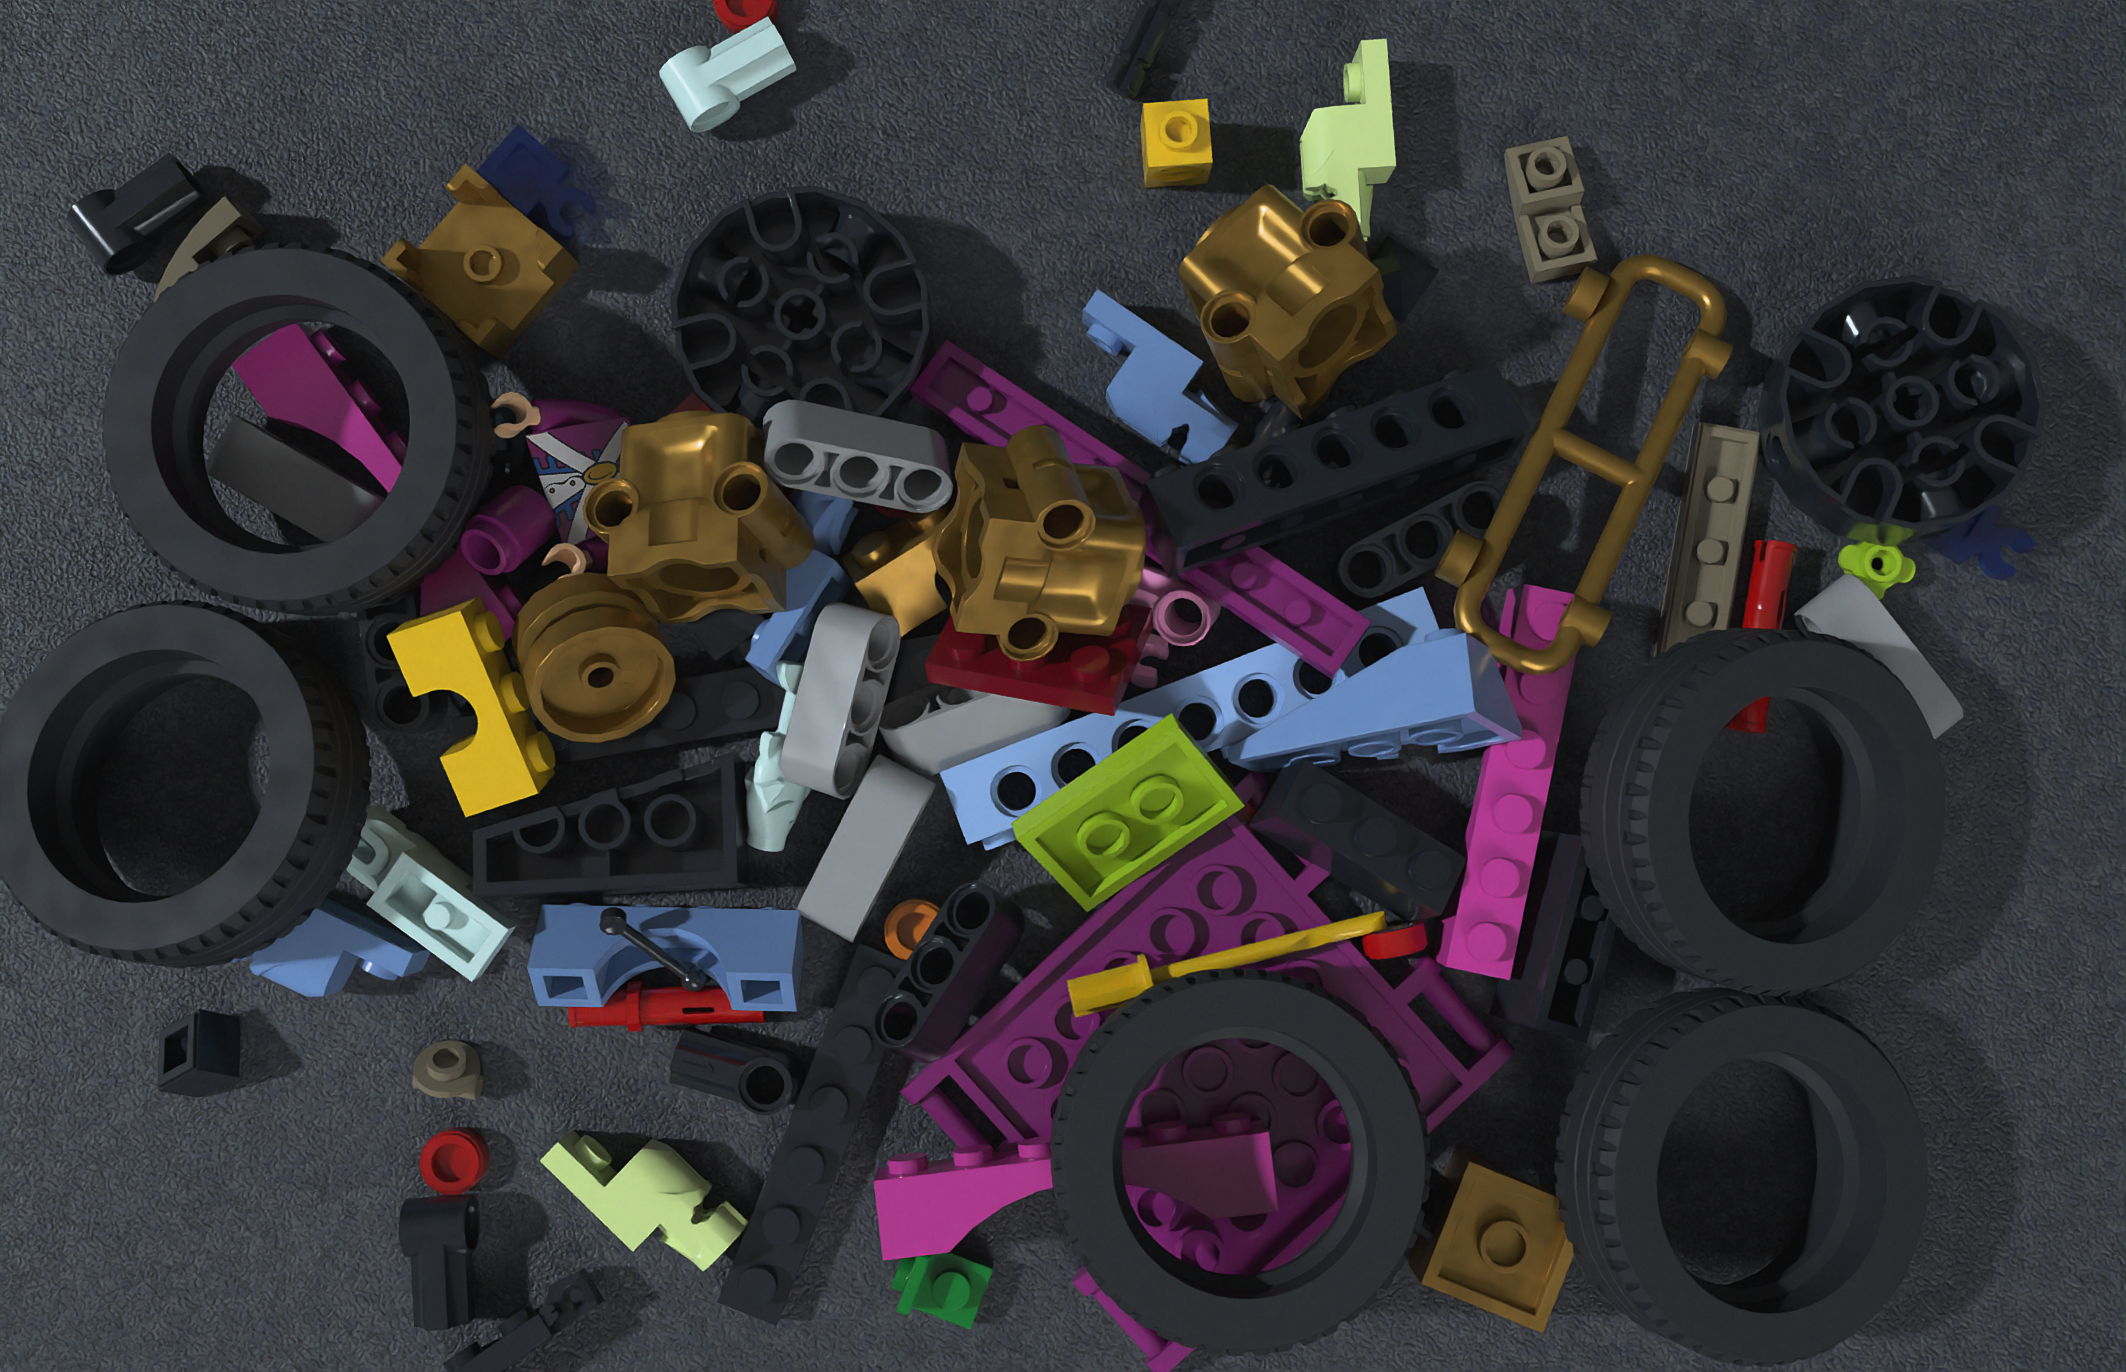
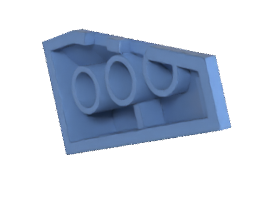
M1449 628L1435 630L1426 634L1425 642L1397 649L1227 750L1228 762L1250 771L1267 773L1276 772L1304 759L1318 767L1335 765L1341 761V752L1349 751L1350 755L1356 757H1377L1378 760L1399 758L1401 745L1406 744L1437 745L1438 753H1447L1523 739L1522 726L1490 648L1465 633L1464 630Z

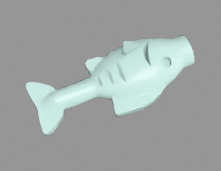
M785 660L777 662V676L781 686L786 690L778 729L775 733L763 732L760 739V755L755 763V767H751L745 777L747 820L749 826L746 841L750 846L763 851L778 852L784 849L786 837L796 821L803 801L811 791L810 788L785 780L780 768L781 752L805 662L799 663Z

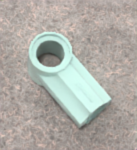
M767 16L710 49L707 46H695L679 52L662 66L659 75L689 129L694 133L711 130L729 120L740 108V101L797 69L785 43Z

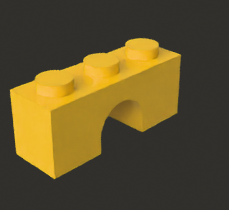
M477 596L409 619L389 633L387 639L413 697L434 690H450L466 698L476 712L478 719L477 733L459 738L440 757L465 817L538 794L555 774L553 769L555 766L554 750L547 735L542 731L537 732L528 710L530 701L525 681L518 672H512L502 649L505 645L502 626L492 611H486L481 597Z

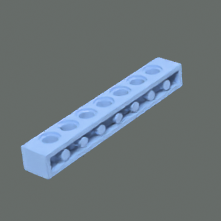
M1423 587L1358 611V613L1372 621L1370 627L1334 679H1330L1328 687L1322 693L1366 668L1359 658V646L1365 637L1371 635L1382 639L1386 643L1390 654L1403 646L1425 642L1426 634L1440 630ZM1274 643L1123 701L1119 704L1115 716L1092 713L941 771L942 780L967 845L981 840L985 851L1016 840L1011 823L1067 785L1059 776L1058 762L1061 756L1068 750L1083 749L1093 757L1096 765L1118 750L1119 737L1128 727L1140 726L1147 730L1171 713L1178 719L1180 712L1188 704L1197 703L1205 706L1213 718V726L1210 733L1205 738L1196 742L1206 753L1220 748L1223 758H1228V748L1320 695L1307 692L1300 684L1299 669L1304 660L1280 644ZM1248 681L1263 683L1271 693L1272 702L1269 710L1258 718L1247 715L1239 705V692ZM1011 772L1025 773L1035 784V798L1025 808L1014 809L1008 807L1000 798L999 784L1003 777Z

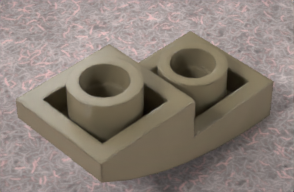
M1568 136L1506 149L1504 159L1510 197L1531 284L1582 273L1586 266L1593 269L1597 256L1580 205L1585 190Z
M224 196L202 217L181 243L162 276L153 302L157 301L159 294L168 286L172 287L178 278L188 271H195L200 264L208 260L214 262L222 254L231 251L238 252L242 248L254 246L253 242L265 230L250 212Z

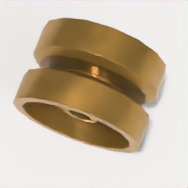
M587 572L560 578L534 593L517 614L511 634L515 659L521 677L525 681L533 713L548 731L570 741L600 743L625 737L645 726L668 703L676 676L673 657L665 638L659 631L658 621L648 612L645 604L635 592L629 589H621L607 574Z

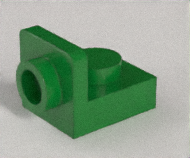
M953 1248L948 1253L901 1258L891 1285L892 1289L902 1292L896 1312L908 1316L912 1307L970 1330L991 1277L994 1263Z

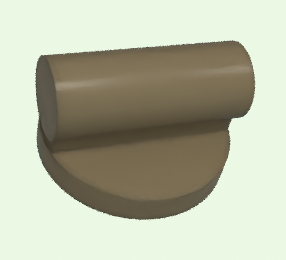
M451 1040L437 1042L425 1048L414 1062L413 1088L420 1089L424 1093L438 1098L460 1097L478 1100L482 1091L484 1077L480 1075L479 1056L471 1046L463 1042Z

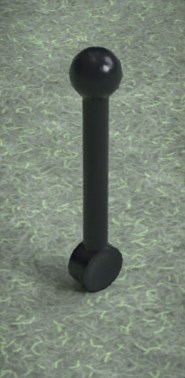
M610 907L602 911L599 927L603 933L607 935L620 934L680 977L681 984L685 990L697 992L705 986L707 979L702 969L697 967L688 968L627 923V915L624 910Z

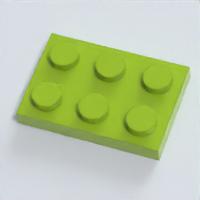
M1171 713L1020 816L1011 825L1016 839L1088 912L1243 808L1245 804L1234 785L1174 714Z

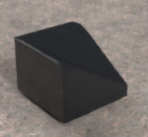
M198 1009L159 1032L158 1091L190 1097H203L239 1078L240 1021L235 1016Z

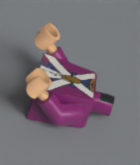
M509 392L502 394L491 404V407H507L515 413L517 420L516 424L504 423L494 428V432L501 438H511L528 425L534 431L525 435L548 503L554 512L556 525L563 542L551 548L544 558L542 566H546L554 561H561L567 564L571 574L563 575L560 578L582 574L583 572L597 573L607 569L609 545L591 530L585 522L583 505L585 498L593 487L601 481L619 478L622 431L626 427L639 424L630 417H623L616 408L581 400L535 399L529 402L526 397L519 393Z

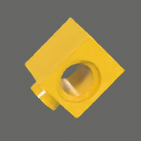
M1208 98L1143 103L1140 132L1145 188L1207 183L1213 163Z

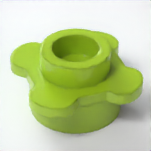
M1862 541L1855 545L1843 547L1838 556V563L1844 570V573L1851 574L1861 580L1879 600L1883 598L1887 588L1897 582H1909L1915 575L1916 567L1914 561L1904 557L1897 545L1884 547ZM1874 558H1878L1882 562L1879 570L1872 567Z

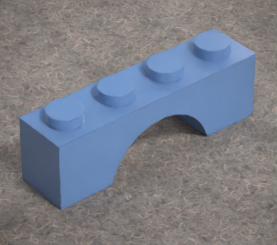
M572 903L569 905L542 904L527 966L538 1006L603 1007L611 995L632 977L648 970L664 967L620 934L607 935L600 930L599 923L602 911L610 907H617L624 910L627 915V923L688 968H700L706 975L714 979L726 993L732 1010L797 1012L805 950L800 910H782L775 907L728 909L713 906H699L696 908L654 907L646 904L633 906H591L584 903Z

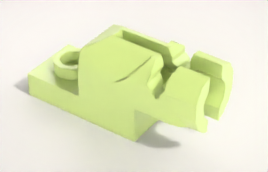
M1387 39L1361 40L1352 63H1345L1343 88L1346 103L1355 102V105L1314 109L1300 138L1303 196L1308 201L1334 199L1349 204L1356 212L1364 242H1367V237H1370L1369 221L1373 196V185L1367 186L1366 184L1386 183L1396 167Z
M574 1130L558 1141L540 1160L632 1252L658 1226L664 1233L660 1237L661 1241L690 1259L702 1271H705L734 1242L748 1224V1221L727 1200L721 1202L718 1207L710 1208L709 1210L703 1209L704 1198L710 1192L712 1184L701 1177L673 1148L654 1139H651L619 1173L609 1165L612 1162L611 1156L598 1141L588 1135H584L581 1138Z

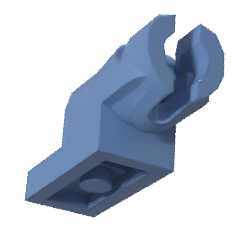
M1097 289L1083 309L1082 323L1089 327L1086 336L1102 350L1113 356H1117L1121 350L1129 355L1106 390L1105 399L1113 413L1121 421L1160 448L1168 444L1170 437H1175L1179 433L1184 434L1186 439L1179 460L1187 466L1208 460L1213 453L1225 447L1239 424L1228 417L1201 389L1196 394L1189 390V387L1201 370L1203 361Z
M795 488L787 498L813 529L815 538L813 550L807 560L799 566L786 571V611L774 612L771 618L766 619L758 626L751 640V650L745 658L766 679L780 687L782 686L777 676V662L780 660L799 663L805 661L819 614L830 602H842L854 583L836 560L830 558L832 553L837 556L839 555L850 525L859 512V509L852 506L854 502L850 499Z
M327 898L319 908L316 907L306 921L301 925H296L290 934L284 938H277L271 946L261 951H256L252 955L240 960L245 961L252 957L253 960L249 968L253 974L266 977L304 996L319 997L341 991L359 957L362 958L359 966L363 970L383 979L396 980L398 976L404 977L422 971L431 952L410 936ZM234 958L231 962L236 963L239 959Z

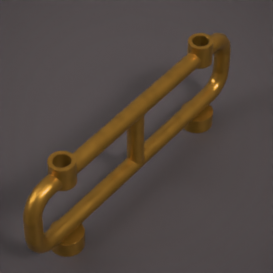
M1653 254L1634 255L1620 262L1609 277L1587 266L1585 267L1573 287L1562 313L1584 324L1586 323L1483 540L1458 529L1435 572L1436 577L1459 588L1453 608L1457 629L1464 630L1465 633L1489 647L1495 661L1515 671L1532 676L1552 674L1568 665L1577 653L1581 643L1592 648L1598 643L1612 615V612L1598 605L1704 375L1715 380L1732 353L1733 345L1721 340L1728 313L1725 300L1717 287L1702 275L1668 258ZM1649 279L1693 300L1700 309L1701 319L1680 357L1679 363L1681 364L1633 464L1565 430V427L1632 286L1639 280ZM1554 453L1623 489L1578 587L1558 621L1557 632L1553 641L1543 649H1533L1486 625L1481 617L1480 607Z

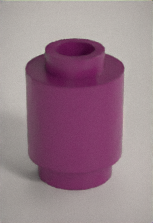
M511 486L466 523L465 532L460 542L462 552L467 561L484 574L498 575L501 572H511L554 535L556 530L555 515L548 501L541 494L525 486Z

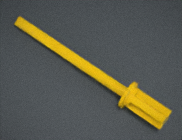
M1378 911L1149 969L1144 954L1137 955V962L1067 980L1075 1017H1080L1120 1007L1129 999L1143 993L1144 990L1165 980L1186 975L1187 973L1210 969L1235 968L1386 930L1385 911Z

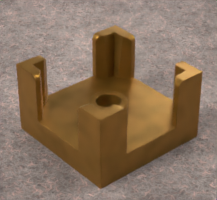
M465 163L446 185V190L459 202L418 248L406 239L400 238L380 261L404 282L436 305L477 345L499 359L579 268L580 264L564 247L543 229L538 228Z
M1454 1147L1444 1172V1177L1452 1185L1434 1235L1430 1243L1422 1236L1418 1238L1408 1265L1421 1284L1543 1333L1574 1256L1573 1244L1568 1241L1564 1231L1565 1223L1561 1221L1558 1209L1559 1197L1556 1196V1189L1554 1186L1546 1183L1539 1187L1497 1170L1484 1158Z

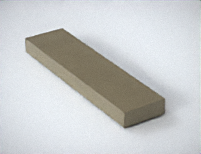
M1698 422L1693 425L1654 657L1661 652H1666L1669 647L1678 642H1686L1689 637L1705 634L1708 631L1727 630L1729 628L1761 441L1759 432L1705 422Z

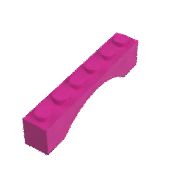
M302 323L280 328L231 364L268 416L294 427L317 432L333 440L360 460L383 485L388 494L390 493L401 472L409 440L397 429L390 433L377 415L384 410L382 403L363 380L359 378L354 382L340 364L347 359L345 352L324 328L321 327L315 331ZM459 540L457 551L451 558L447 559L434 574L427 573L424 577V582L420 584V616L480 596L486 611H492L498 618L506 643L511 639L517 614L527 601L512 584L508 583L503 587L495 575H487L475 569L465 558L461 549V540Z
M1522 584L1507 589L1499 633L1533 649H1543L1549 646L1557 632L1558 621L1574 594L1529 584ZM1576 654L1567 666L1552 674L1536 676L1515 671L1496 661L1522 726L1523 739L1485 746L1473 807L1460 850V854L1467 858V861L1440 916L1432 958L1446 967L1510 980Z
M1229 1113L1215 1116L1212 1118L1213 1126L1187 1129L1185 1121L1158 1122L1147 1126L1148 1134L1123 1137L1122 1170L1126 1185L1149 1188L1183 1201L1212 1220L1279 1212L1269 1131L1262 1120L1252 1121L1251 1114ZM1034 1137L1019 1141L1018 1150L992 1153L991 1145L979 1144L953 1150V1158L927 1161V1154L923 1152L899 1154L888 1158V1166L879 1167L874 1178L883 1261L948 1253L972 1228L1002 1207L1037 1191L1053 1188L1050 1166L1051 1137Z

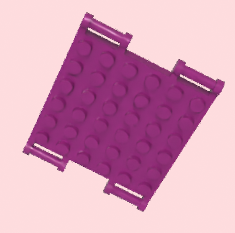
M1249 770L1234 784V787L1238 790L1244 804L1248 802L1256 811L1268 789L1266 784L1270 779L1262 772ZM1232 814L1114 894L954 1041L942 1058L929 1063L909 1080L900 1090V1093L912 1106L918 1102L959 1148L969 1145L991 1144L937 1086L948 1075L957 1082L1007 1138L1000 1146L995 1149L992 1147V1153L1018 1150V1142L1025 1139L1044 1136L1051 1137L1053 1116L1056 1113L1058 1096L1069 1069L1072 1068L1077 1059V1054L1092 1033L1099 1029L1106 1021L1105 1019L1119 1008L1116 1007L1075 1017L1068 992L1067 980L1137 962V955L1140 954L1145 955L1149 969L1330 924L1332 921L1311 900L1308 894L1331 873L1296 855L1305 866L1291 878L1240 820ZM1348 939L1235 967L1236 969L1272 971L1303 979L1326 989L1332 995L1339 996L1366 1016L1369 1024L1377 1027L1399 1054L1398 1061L1401 1066H1405L1409 1071L1421 1099L1418 1106L1419 1111L1425 1113L1428 1134L1502 1067L1515 1051V1048L1502 1034L1494 1035L1439 975L1441 967L1429 954H1424L1414 961L1392 986L1383 979ZM1420 992L1476 1052L1474 1057L1465 1066L1454 1057L1407 1005ZM1247 1038L1219 1039L1202 1043L1178 1054L1165 1063L1149 1079L1133 1104L1123 1137L1148 1134L1147 1126L1158 1122L1185 1121L1187 1129L1213 1126L1212 1118L1215 1116L1229 1113L1251 1114L1252 1121L1262 1120L1269 1131L1279 1212L1212 1220L1187 1203L1155 1190L1126 1184L1125 1187L1131 1205L1144 1228L1163 1248L1180 1260L1195 1267L1222 1274L1257 1273L1273 1269L1291 1261L1332 1223L1341 1207L1349 1184L1351 1171L1350 1135L1342 1108L1334 1093L1316 1070L1304 1060L1282 1047L1265 1041ZM1084 1265L1073 1276L1071 1282L1084 1296L1092 1294L1147 1355L1144 1363L1152 1372H1170L1194 1350L1159 1336L1157 1331L1145 1328L1117 1307L1116 1302L1107 1297L1099 1288Z

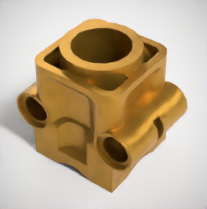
M1265 185L1243 204L1230 209L1215 220L1202 235L1195 248L1183 259L1179 267V278L1200 320L1203 334L1233 395L1242 401L1255 403L1266 400L1275 394L1302 420L1328 398L1334 382L1346 368L1360 360L1373 356L1397 334L1393 316L1383 299L1382 290L1384 284L1380 270L1370 262L1356 212L1349 204L1341 200L1327 199L1319 201L1304 212L1273 185Z
M698 410L683 411L665 416L654 423L626 427L623 429L621 437L619 478L601 481L591 489L583 505L585 522L591 530L609 545L607 576L621 589H629L635 592L645 604L648 612L662 625L693 622L710 612L728 608L742 610L753 615L786 611V571L799 566L807 560L813 550L815 541L811 526L783 494V485L772 480L765 470L763 436L749 419L734 413Z
M1031 425L1019 430L1011 437L1006 447L963 442L954 471L958 485L957 500L951 512L940 523L932 549L937 572L947 582L952 592L953 600L950 613L956 632L996 635L1002 652L1010 659L1021 662L1033 661L1045 656L1056 644L1058 632L1110 636L1116 627L1122 607L1130 602L1139 586L1146 552L1144 517L1138 503L1131 499L1119 470L1115 467L1072 463L1060 434L1053 428L1044 425Z

